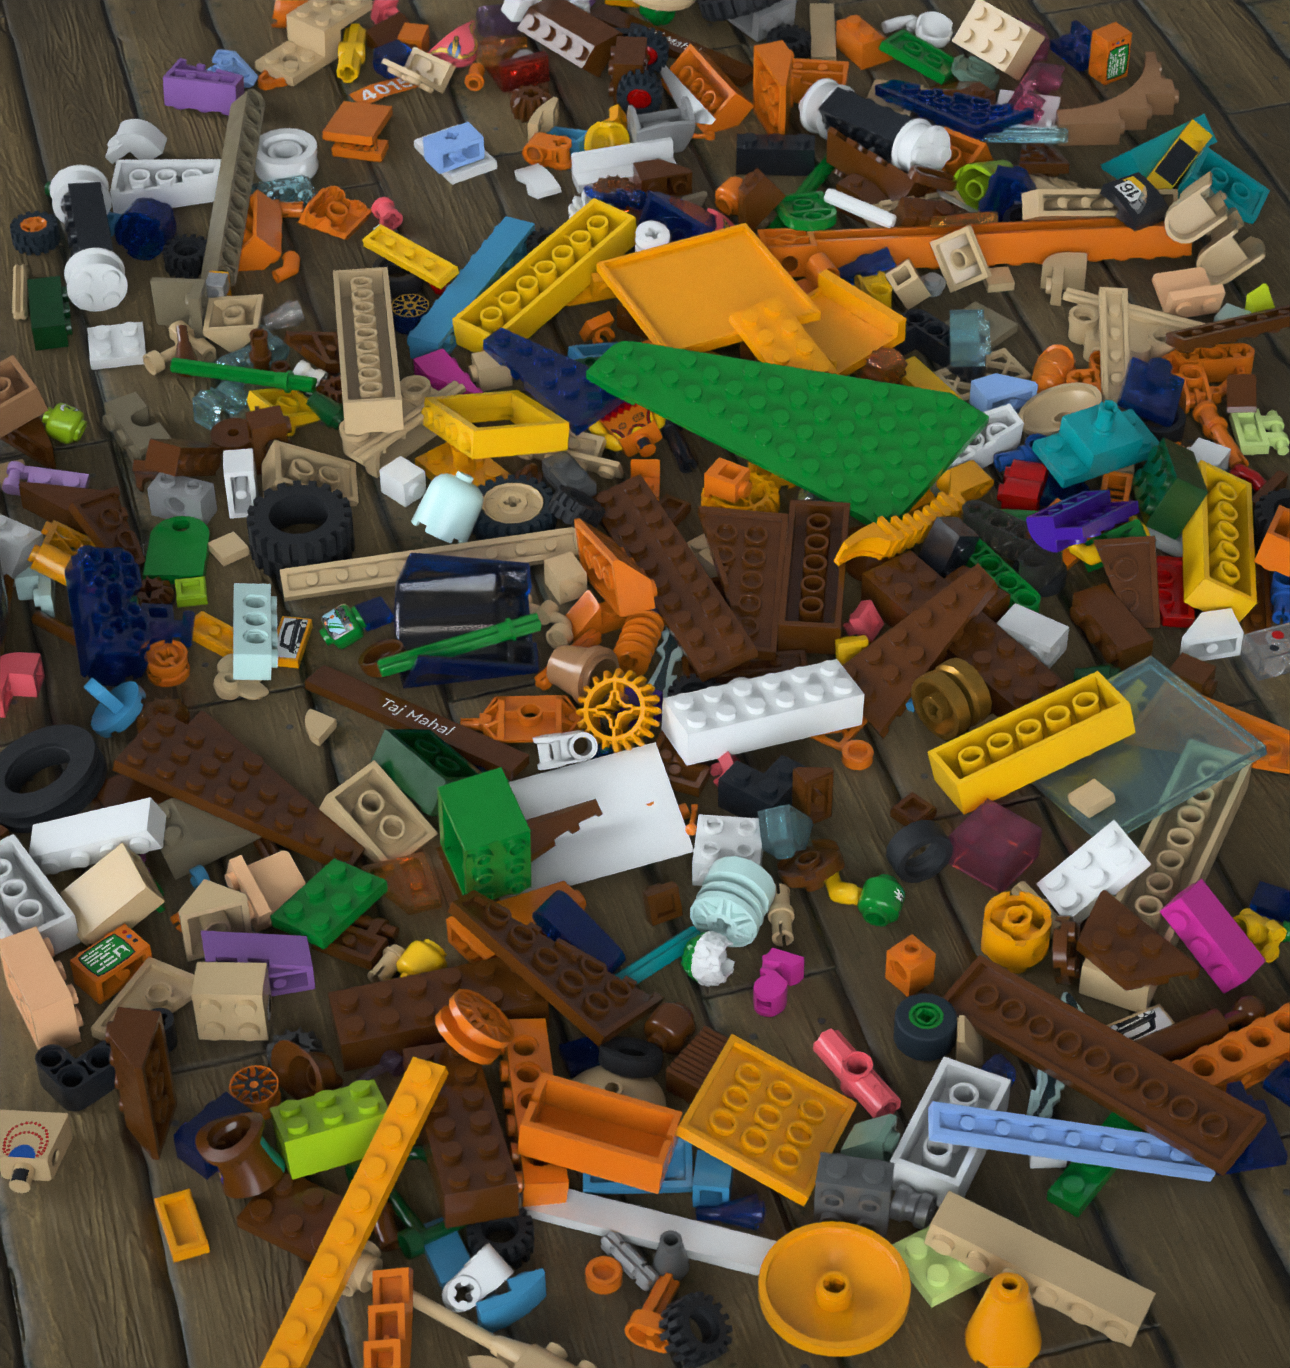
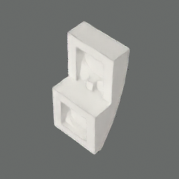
M540 164L514 170L516 180L526 184L528 195L540 199L562 192L556 179Z

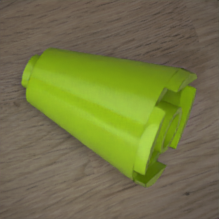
M1007 160L966 164L958 169L954 175L958 181L954 190L958 191L966 205L976 209L979 213L983 211L989 213L997 206L1007 188L1015 179V169Z

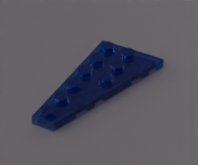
M896 79L875 85V95L885 99L886 102L899 105L904 110L915 112L920 117L931 119L936 124L947 126L954 131L961 132L977 140L983 139L985 135L1000 133L1005 128L1034 119L1033 108L1025 107L1024 110L1019 111L1015 110L1014 104L1010 103L991 105L990 99L958 92L953 93V96L944 95L943 89L921 90L920 84Z
M500 328L483 340V350L499 365L510 369V375L513 378L523 381L524 388L547 409H553L558 416L568 421L571 431L576 436L624 402L622 399L606 392L586 379V371L590 367L509 330Z

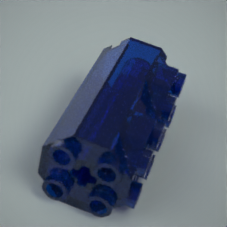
M90 545L77 549V554L71 556L64 570L80 673L84 678L88 676L89 680L92 677L102 686H119L125 683L126 677L133 675V680L142 677L149 664L146 647L151 639L148 616L143 613V608L138 604L137 595L142 587L139 565L134 562V556L121 547L100 548Z

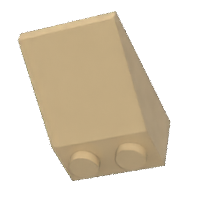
M278 440L273 441L261 464L262 491L268 488L276 491L278 490L277 485L284 482L287 487L293 486V481L301 480V485H308L309 480L317 481V487H321L326 483L331 485L332 492L336 489L340 490L343 498H348L350 507L357 506L356 462Z
M375 760L326 795L319 810L365 848L364 855L388 873L438 835V832Z

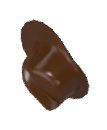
M280 1040L274 1045L271 1052L272 1071L277 1074L280 1086L296 1100L314 1096L323 1090H336L343 1085V1079L337 1074L333 1061L325 1053L307 1052L290 1040Z

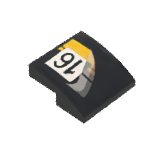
M1139 172L1103 184L1100 192L1102 196L1119 208L1116 218L1134 231L1165 221V215L1169 208L1158 190Z

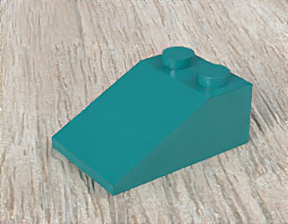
M1205 146L1188 167L1177 188L1178 199L1185 188L1211 171L1213 175L1210 189L1213 193L1216 194L1219 191L1225 193L1227 198L1224 199V202L1228 209L1236 207L1243 222L1253 224L1270 190Z

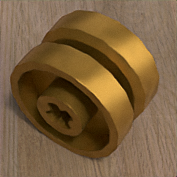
M959 658L949 659L938 665L935 670L918 677L912 684L911 697L914 708L927 729L939 738L945 740L954 739L964 733L968 727L975 726L985 720L991 713L992 701L989 690L981 675L965 660Z

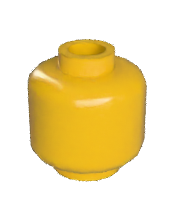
M429 939L424 941L415 940L397 960L396 967L401 974L400 977L447 968L445 960L447 955L439 945Z

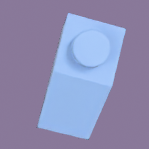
M995 373L971 380L969 403L982 412L1011 404L1016 413H1018L1022 406L1037 394L1038 385L1034 381Z

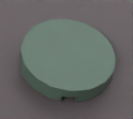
M964 55L956 56L950 68L952 74L958 80L978 81L991 90L996 88L1000 79L999 74H995L996 70L991 64L976 56H970L969 59L964 58Z

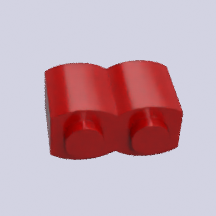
M1014 459L1011 467L1006 466L1003 477L1004 484L1000 483L997 493V501L1002 502L1001 509L1039 511L1041 500L1046 490L1049 471L1043 463Z

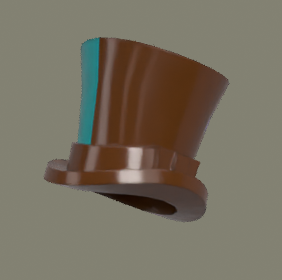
M246 1112L217 1118L201 1127L196 1135L195 1144L198 1152L205 1161L217 1166L222 1190L230 1198L242 1199L261 1194L274 1186L284 1174L286 1166L283 1157L262 1136L265 1120L261 1113Z

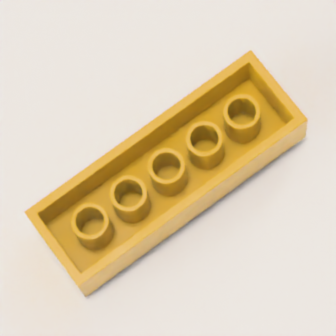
M1200 460L1198 466L1208 494L1182 530L1184 603L1204 612L1232 608L1240 623L1257 604L1252 485L1239 477Z
M1096 671L928 751V756L935 782L965 815L1136 733L1129 701L1099 671Z

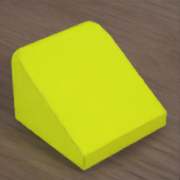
M1264 283L1247 294L1245 310L1255 313L1275 308L1267 284Z

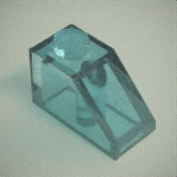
M789 804L758 811L762 850L777 859L791 858L795 856V852L806 850L813 828L812 818Z

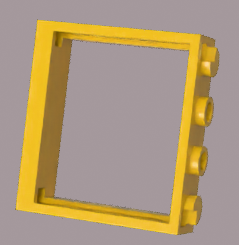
M519 390L424 397V407L421 410V414L424 415L423 425L471 459L568 451L569 422ZM500 420H510L514 423V425H502L479 428L472 424L477 422H489Z

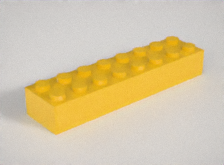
M593 198L452 319L456 344L473 353L504 347L509 356L590 285L591 273L597 272L596 263L623 256L635 246L636 217Z

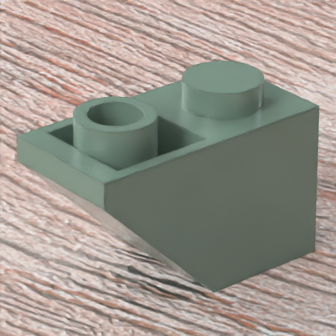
M887 1114L856 1123L840 1153L846 1156L880 1159L890 1162L900 1139V1133L896 1132L897 1116Z

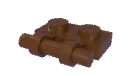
M362 914L325 950L313 944L312 949L372 970L383 956V950L388 947L387 938L396 940L400 929L389 924L387 919L379 916L374 919Z

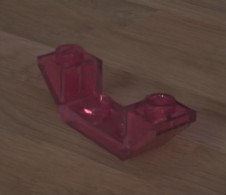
M1033 62L1008 101L1020 124L1030 126L1032 122L1035 124L1039 122L1045 113L1041 108L1046 100L1033 91L1036 90L1042 95H1048L1051 90L1056 92L1064 80L1060 76L1065 67L1062 65Z

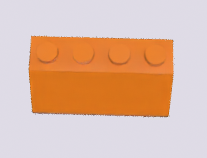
M691 43L670 67L672 73L716 119L712 125L696 123L703 133L707 131L718 132L739 126L754 107L752 102L707 54ZM662 77V78H661V82H662V83H661V86H663V88H664V89L669 93V95L672 97V95H671V93H670V91H669V89H668V87H667V85H666V83H665V81H664V79H663V77Z
M574 519L580 564L587 573V581L620 617L655 609L654 597L657 596V587L654 579H650L644 569L640 568L635 563V560L626 554L624 548H620L612 538L582 519Z

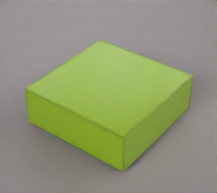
M204 576L175 580L178 608L208 604L206 579Z

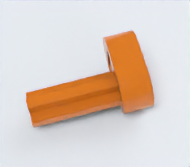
M665 1273L664 1276L660 1275L642 1309L634 1311L625 1327V1334L634 1344L656 1352L667 1353L664 1347L669 1345L667 1340L661 1341L659 1334L665 1332V1329L659 1328V1321L664 1319L661 1317V1313L667 1309L666 1306L671 1303L680 1286V1282L673 1279V1274Z

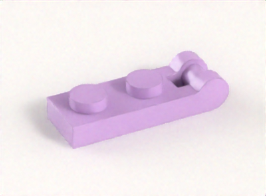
M11 461L6 471L8 478L4 479L2 490L7 494L20 496L19 479H25L27 482L88 489L90 478L89 474L25 466L21 462Z

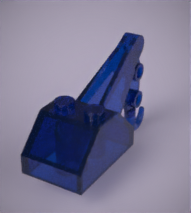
M587 185L583 188L584 193L588 197L611 204L616 208L626 209L627 206H630L637 210H643L637 227L645 221L660 222L669 230L670 243L713 232L717 226L715 215L694 203L661 192L650 190L644 192L638 189H633V192L616 188L611 193H603L593 190L592 186Z

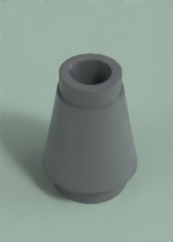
M669 1230L660 1236L652 1267L659 1276L670 1273L673 1274L674 1280L681 1281L688 1273L690 1263L682 1236L676 1231Z

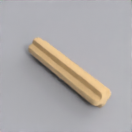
M16 264L13 267L12 313L13 318L17 321L20 319L26 320L28 317L27 280H29L28 266L25 264Z

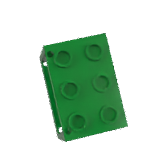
M502 767L437 787L440 844L462 895L464 896L475 890L494 900L509 894H519L525 889L530 888V828Z

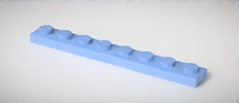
M932 1101L928 1108L929 1141L1208 1182L1215 1176L1214 1170L1150 1133Z

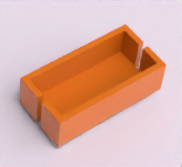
M542 1072L532 1095V1101H530L520 1124L517 1154L659 1194L668 1164L671 1162L678 1142L677 1131L683 1112Z

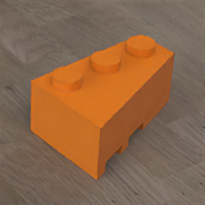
M794 58L795 62L791 68L794 78V85L791 87L793 103L799 104L808 89L815 82L823 78H830L839 85L848 86V61Z

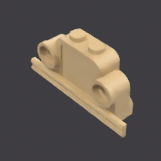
M1067 287L1062 300L1078 304L1069 311L1068 338L1073 343L1084 345L1083 358L1089 362L1090 355L1095 351H1100L1099 295ZM1129 303L1131 366H1147L1176 349L1165 344L1166 333L1206 323Z
M411 375L403 378L400 381L404 430H398L393 433L370 432L365 435L345 434L343 420L339 426L343 453L364 465L368 474L375 478L380 477L379 469L399 456L406 458L437 436V434L423 425L424 415L421 414V410L424 407V397L461 395L466 391L463 384L452 381L438 391L431 387L430 381L424 376Z

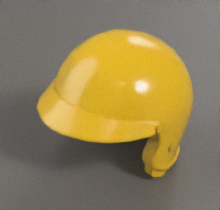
M598 121L587 130L584 148L585 151L630 144V136L622 124L613 121Z

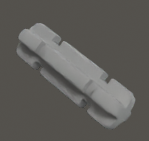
M610 1231L607 1235L603 1236L601 1239V1249L608 1256H614L621 1264L623 1271L631 1279H637L635 1283L642 1290H651L659 1277L658 1273L650 1265L645 1266L647 1262L628 1243H622L624 1239L617 1232Z

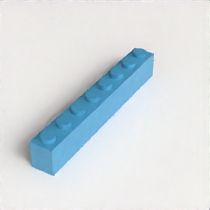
M505 216L501 223L495 226L492 234L487 240L483 241L480 249L471 256L467 265L459 271L454 281L447 285L445 292L439 299L435 300L433 307L428 313L422 316L416 328L410 331L407 345L410 348L411 359L440 349H444L450 355L457 346L452 319L527 255L526 242L528 236L532 235V232L535 231V223Z

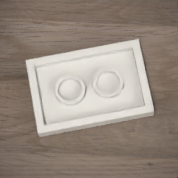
M1113 820L1036 883V885L1059 915H1072L1074 921L1081 923L1090 915L1101 891L1105 889L1114 896L1147 869L1151 863L1118 823Z

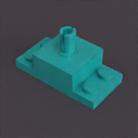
M1105 400V402L1101 401L1098 405L1063 416L1059 433L1035 440L1032 450L1060 486L1065 488L1148 460L1149 452L1155 445L1158 446L1160 442L1132 408L1121 412L1114 401Z

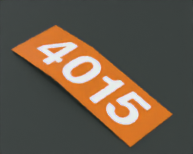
M399 77L370 84L349 94V96L357 103L371 104L386 96L419 86L411 85Z

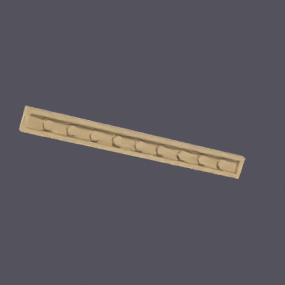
M568 527L280 569V577L285 602L415 583L424 575L452 574L463 576L468 571L477 574L544 564V560L568 552H572L576 559H579L575 528Z

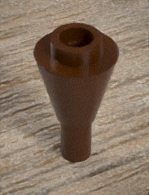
M177 326L178 343L175 358L198 361L191 342H189L187 326ZM179 374L181 377H192V375Z

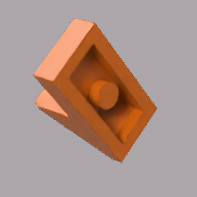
M631 459V478L641 474L659 501L660 460Z
M587 590L565 615L572 624L573 643L590 628H594L601 634L623 628L627 617H620L606 601L598 603L590 590Z

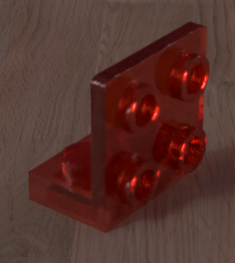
M545 51L485 63V69L503 93L513 92L515 89H520L522 85L525 87L530 86V84L537 86L540 83L549 82V58Z

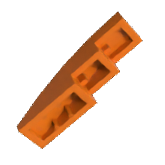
M409 1267L372 1271L373 1305L368 1306V1341H364V1368H410L413 1321V1270Z

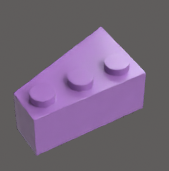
M179 58L163 76L164 104L166 106H174L175 109L179 110L190 108L197 109L203 113L210 111L221 112L223 115L229 116L231 104L244 94V76L221 69H216V72L206 70L204 64L198 63L197 67L188 65L186 59Z
M201 931L205 962L267 963L271 996L316 989L307 936Z

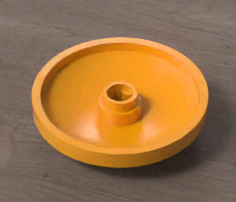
M829 1221L797 1228L780 1238L772 1246L760 1268L758 1295L760 1307L767 1322L788 1343L813 1354L845 1357L870 1351L882 1345L897 1332L905 1320L909 1309L911 1282L905 1261L895 1247L885 1238L859 1225Z

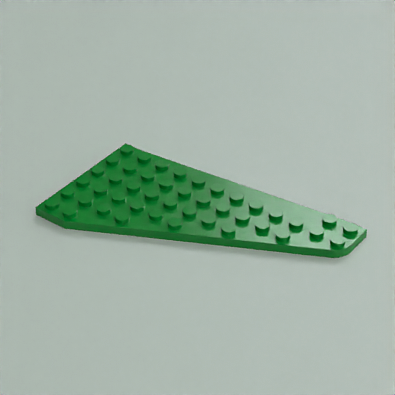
M621 341L614 344L586 371V379L633 406L638 404L827 502L850 503V516L866 526L873 522L877 524V519L881 516L889 523L891 522V517L895 515L902 520L903 515L914 507L989 422L988 415L948 392L635 341Z

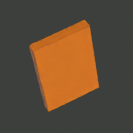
M343 101L322 131V138L324 141L372 146L392 117L393 106Z

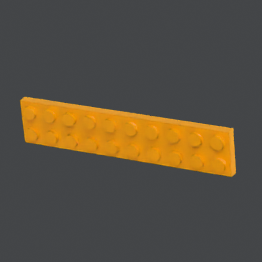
M778 295L730 314V324L759 362L840 375ZM929 489L908 513L913 516L914 511L918 509L922 512L923 506H930L931 500L937 498Z

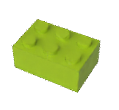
M374 1079L355 1081L347 1087L336 1090H323L314 1096L300 1100H287L279 1106L269 1108L277 1146L285 1161L291 1179L294 1180L363 1159L388 1109Z

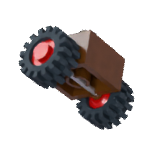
M647 26L642 27L641 32L639 28L634 29V34L630 32L628 37L617 36L616 46H611V60H609L608 74L611 75L609 97H613L614 105L619 104L624 112L628 110L630 105H633L637 115L656 112V110L659 111L663 86H661L660 78L656 80L657 75L654 72L656 70L659 73L662 67L666 66L669 53V43H667L666 36L662 37L660 30L656 34L653 27H651L650 31H647Z

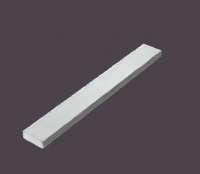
M568 1189L566 1203L524 1207L527 1210V1216L531 1215L532 1219L599 1236H605L610 1231H615L624 1239L623 1242L657 1250L662 1233L669 1230L676 1231L682 1236L689 1259L759 1276L762 1262L768 1251L777 1242ZM518 1193V1194H519V1209H520V1208L522 1207V1203H521V1195H520V1193Z

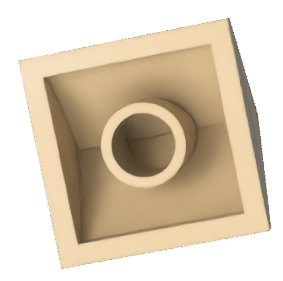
M971 225L930 242L950 293L992 276Z
M264 295L209 298L203 335L237 356L251 341L249 337L250 332L260 327Z
M206 879L200 883L178 911L188 962L205 957L201 931L252 933L246 894Z

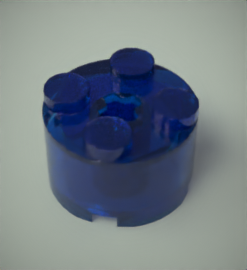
M152 198L135 199L115 224L114 234L119 246L122 244L128 250L126 253L135 259L143 261L154 259L163 252V246L167 245V241L169 239L172 240L176 234L177 225L173 209L169 204L161 203Z

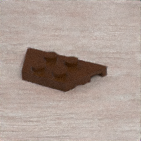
M1105 889L1101 891L1077 940L1076 950L1125 991L1139 989L1145 985L1157 986L1168 984L1171 977L1187 975L1189 980L1199 977L1200 967Z

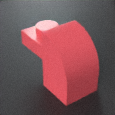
M14 652L0 656L1 718H6L13 696L38 697L45 677L40 653Z

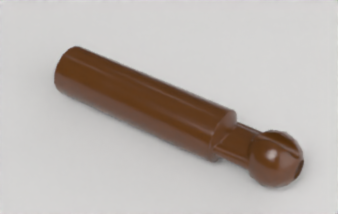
M1246 995L1234 1002L1230 1012L1222 1014L1218 1009L1211 1008L1133 1041L1171 1062L1177 1059L1181 1060L1195 1053L1201 1046H1209L1223 1039L1229 1033L1230 1028L1237 1025L1244 1028L1258 1017H1266V1007L1261 999L1252 995Z

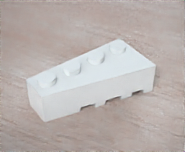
M221 159L117 160L110 189L113 212L125 216L214 202Z
M1011 404L983 412L989 416L988 424L947 470L970 460H974L983 469L994 462L993 457L995 454L1012 451L1020 446L1024 422ZM937 481L930 488L934 496L941 492L936 487Z

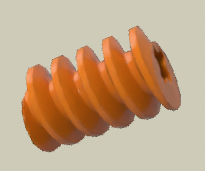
M652 610L631 614L626 617L619 639L613 649L618 658L619 668L624 671V674L628 670L636 672V677L644 675L649 668L655 648L658 646V641L665 626L663 618Z

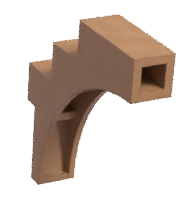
M1145 52L1142 75L1124 93L1095 105L1057 110L1055 125H1057V146L1119 145L1120 134H1124L1125 130H1146L1147 119H1151L1152 115H1173L1174 105L1179 103V90L1174 88L1172 79H1165V76L1161 75L1162 64L1161 61H1157L1156 53Z

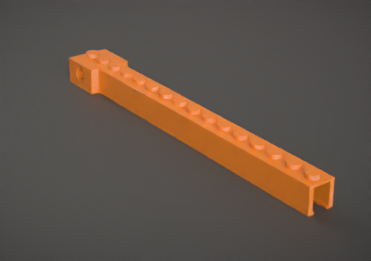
M1116 217L993 222L984 224L971 223L973 224L971 227L988 267L995 266L996 264L1018 266L1023 263L1043 264L1046 258L1060 252L1087 253V260L1090 262H1100L1103 259L1125 261L1129 258L1147 260L1156 257L1180 258L1182 256H1189L1192 253V242L1179 243L1168 236L1165 230V221L1138 231L1132 230ZM949 224L800 231L791 228L758 229V238L791 277L796 278L806 277L807 261L816 253L826 254L839 272L859 273L863 270L885 272L907 258H910L915 268L940 269L930 242L969 225Z

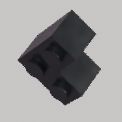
M781 755L765 773H762L742 762L736 761L718 779V807L738 817L765 819L764 830L773 833L792 813L793 769L807 766Z

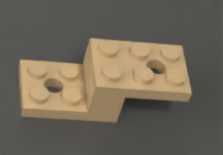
M372 0L307 1L286 14L288 41L256 60L255 70L259 72L267 70L268 76L275 79L283 77L286 80V84L294 87L338 58L341 29L372 10Z

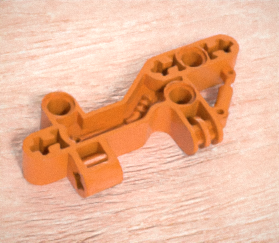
M1245 343L1216 344L1213 348L1201 347L1194 349L1192 353H1180L1176 348L1147 366H1131L1132 405L1148 399L1171 397L1178 400L1180 407L1186 414L1189 413L1190 408L1194 409L1203 401L1209 400L1213 401L1216 405L1220 404L1222 398L1227 394L1228 375L1252 374L1255 350L1252 346ZM1095 351L1090 355L1088 369L1070 371L1067 374L1066 383H1087L1097 387L1101 392L1100 351ZM1222 382L1219 386H1209V383Z

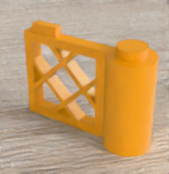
M53 520L52 523L46 521L41 531L42 534L46 535L41 546L34 545L27 561L32 562L30 569L83 594L90 588L103 560V555L88 536L58 521ZM70 547H74L77 551H72Z

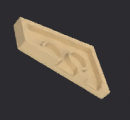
M148 957L92 1025V1036L102 1041L105 1040L107 1023L114 1020L118 1007L144 1010L166 1008L173 1014L192 1000L191 993L195 975Z

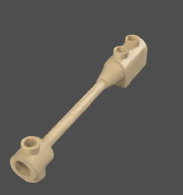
M367 1241L342 1295L350 1297L356 1290L365 1293L373 1287L372 1271L382 1270L383 1261L380 1258L381 1251L374 1243ZM413 1290L414 1308L488 1348L496 1358L504 1362L509 1368H597L587 1360H582L578 1366L566 1361L568 1357L566 1351L560 1345L553 1342L549 1343L544 1349L537 1344L531 1345L501 1335L496 1336Z

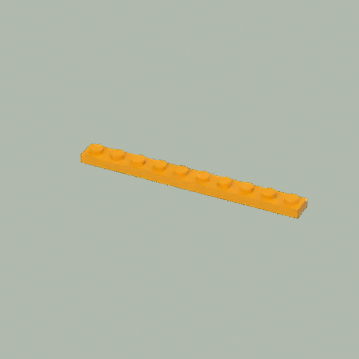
M416 1057L412 1058L260 1368L307 1367L449 1074L446 1066Z

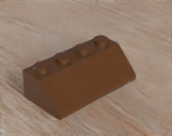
M542 0L530 6L517 28L598 78L611 57V46H616L617 36H623V33L567 0Z
M118 1007L114 1020L107 1023L105 1040L111 1046L110 1065L115 1066V1088L120 1091L119 1110L124 1112L127 1128L148 1155L154 1160H159L178 1104L161 1011Z

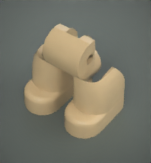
M1210 171L1185 188L1180 194L1179 199L1168 208L1165 215V230L1171 239L1179 243H1191L1206 235L1210 243L1199 251L1197 267L1205 269L1211 285H1224L1265 257V244L1261 239L1252 236L1238 244L1233 236L1244 226V222L1236 207L1228 209L1224 199L1227 198V195L1219 191L1214 194L1210 189L1213 175Z

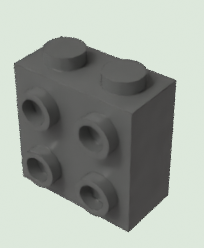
M821 1152L815 1180L813 1223L829 1221L851 1223L865 1227L886 1238L892 1204L895 1163L885 1162L880 1159L846 1156L841 1153Z

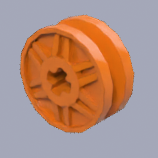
M458 989L449 999V1005H445L435 1016V1024L446 1042L460 1055L481 1065H491L500 1055V1049L505 1048L514 1038V1029L501 1009L486 997L469 989Z

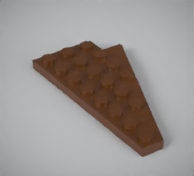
M202 710L188 725L176 720L172 716L159 712L114 760L113 771L324 865H327L335 858L356 867L363 857L365 848L264 763L260 755L251 752Z

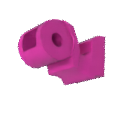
M773 947L768 954L762 956L760 978L755 981L753 987V1007L759 1015L772 1017L785 1009L788 985L798 984L804 978V957Z

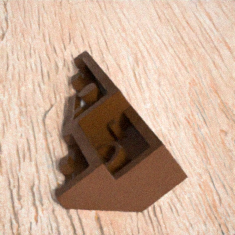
M589 800L527 819L526 822L530 828L531 862L555 847L554 839L566 831L574 834L580 830V822L595 815L601 816L603 813L597 800ZM441 846L436 847L457 897L460 898L463 895Z

